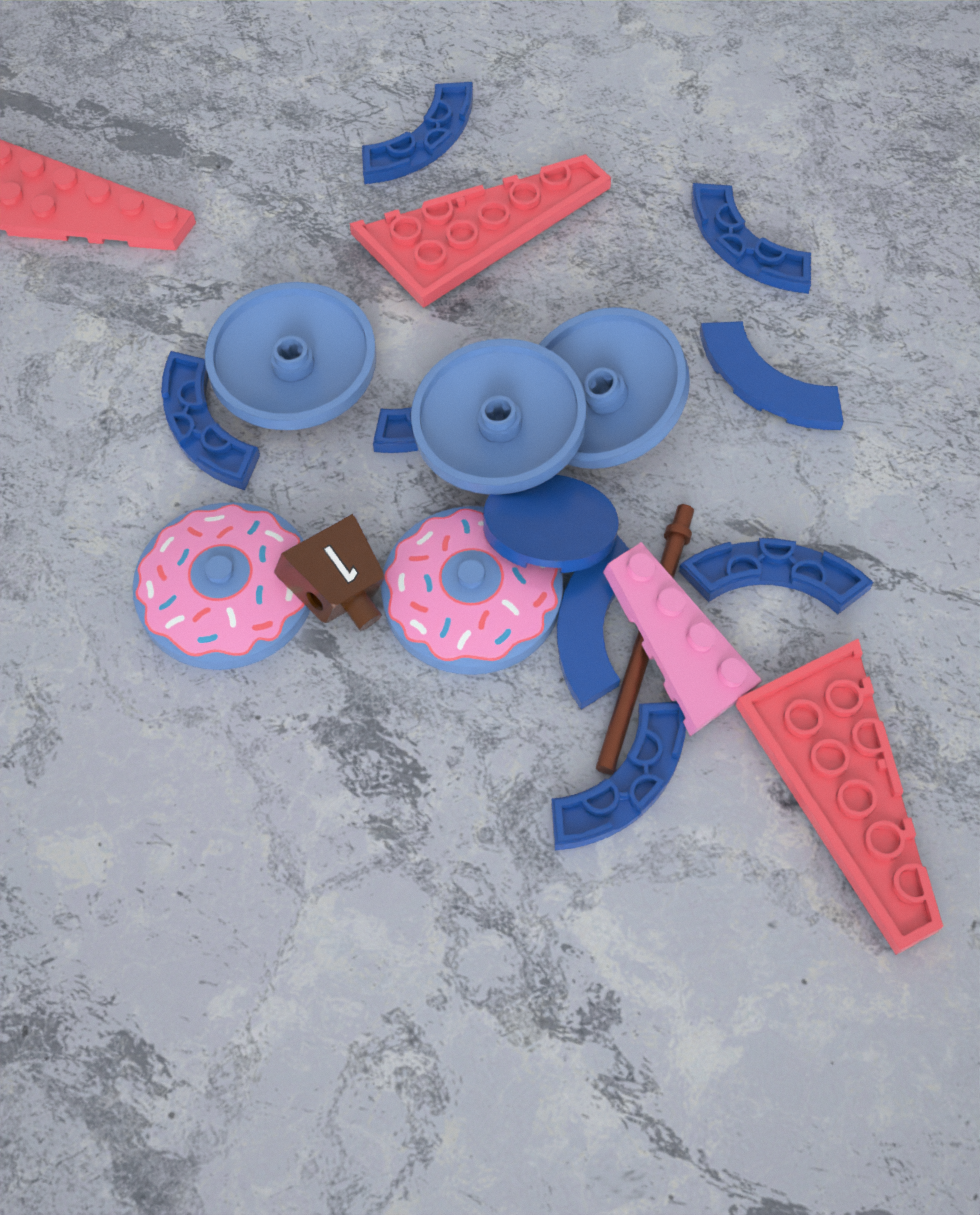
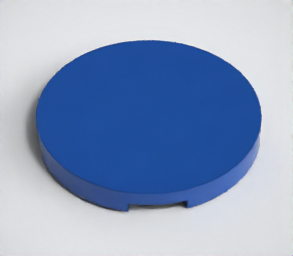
M556 474L544 483L524 491L500 495L490 494L484 506L483 531L492 548L502 557L516 565L526 568L529 563L541 567L559 568L560 573H569L592 567L610 554L616 540L619 519L611 501L598 489L575 478Z

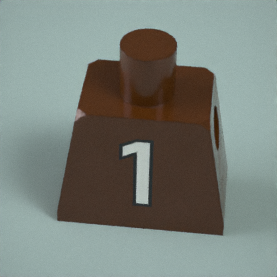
M353 514L281 553L274 573L321 622L329 623L340 615L347 613L359 631H363L382 617L381 612L370 598L377 593L384 581V572Z

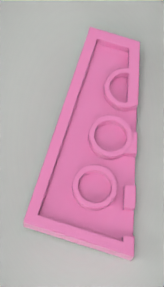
M642 542L608 563L603 573L629 622L635 623L644 639L642 646L650 660L655 659L665 678L663 686L671 701L676 700L685 716L683 723L690 737L733 706L739 697L753 691L762 682L761 678Z

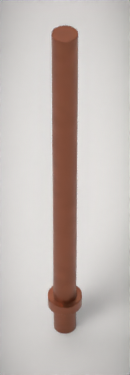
M686 504L677 506L673 522L667 525L664 533V538L667 541L660 564L673 579L683 547L690 543L692 536L689 528L694 515V509ZM638 631L596 764V769L604 774H614L649 661L642 646L644 639L640 631Z

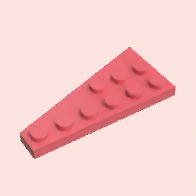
M0 139V230H6L8 236L68 241L69 236L86 237L89 243L104 244L105 239L126 241L129 247L176 251L196 224L192 211Z
M585 154L541 167L539 174L519 179L516 174L503 178V184L484 189L483 185L424 201L422 208L401 214L398 209L384 213L385 219L368 224H365L364 220L350 223L351 235L424 308L609 190L611 187V177Z
M856 639L739 697L735 706L895 955L939 932L943 927V923L927 869L922 866L914 839L916 832L912 818L907 816L902 799L904 791L884 723L879 720L872 697L874 690L870 676H866L861 659L863 653L859 639Z

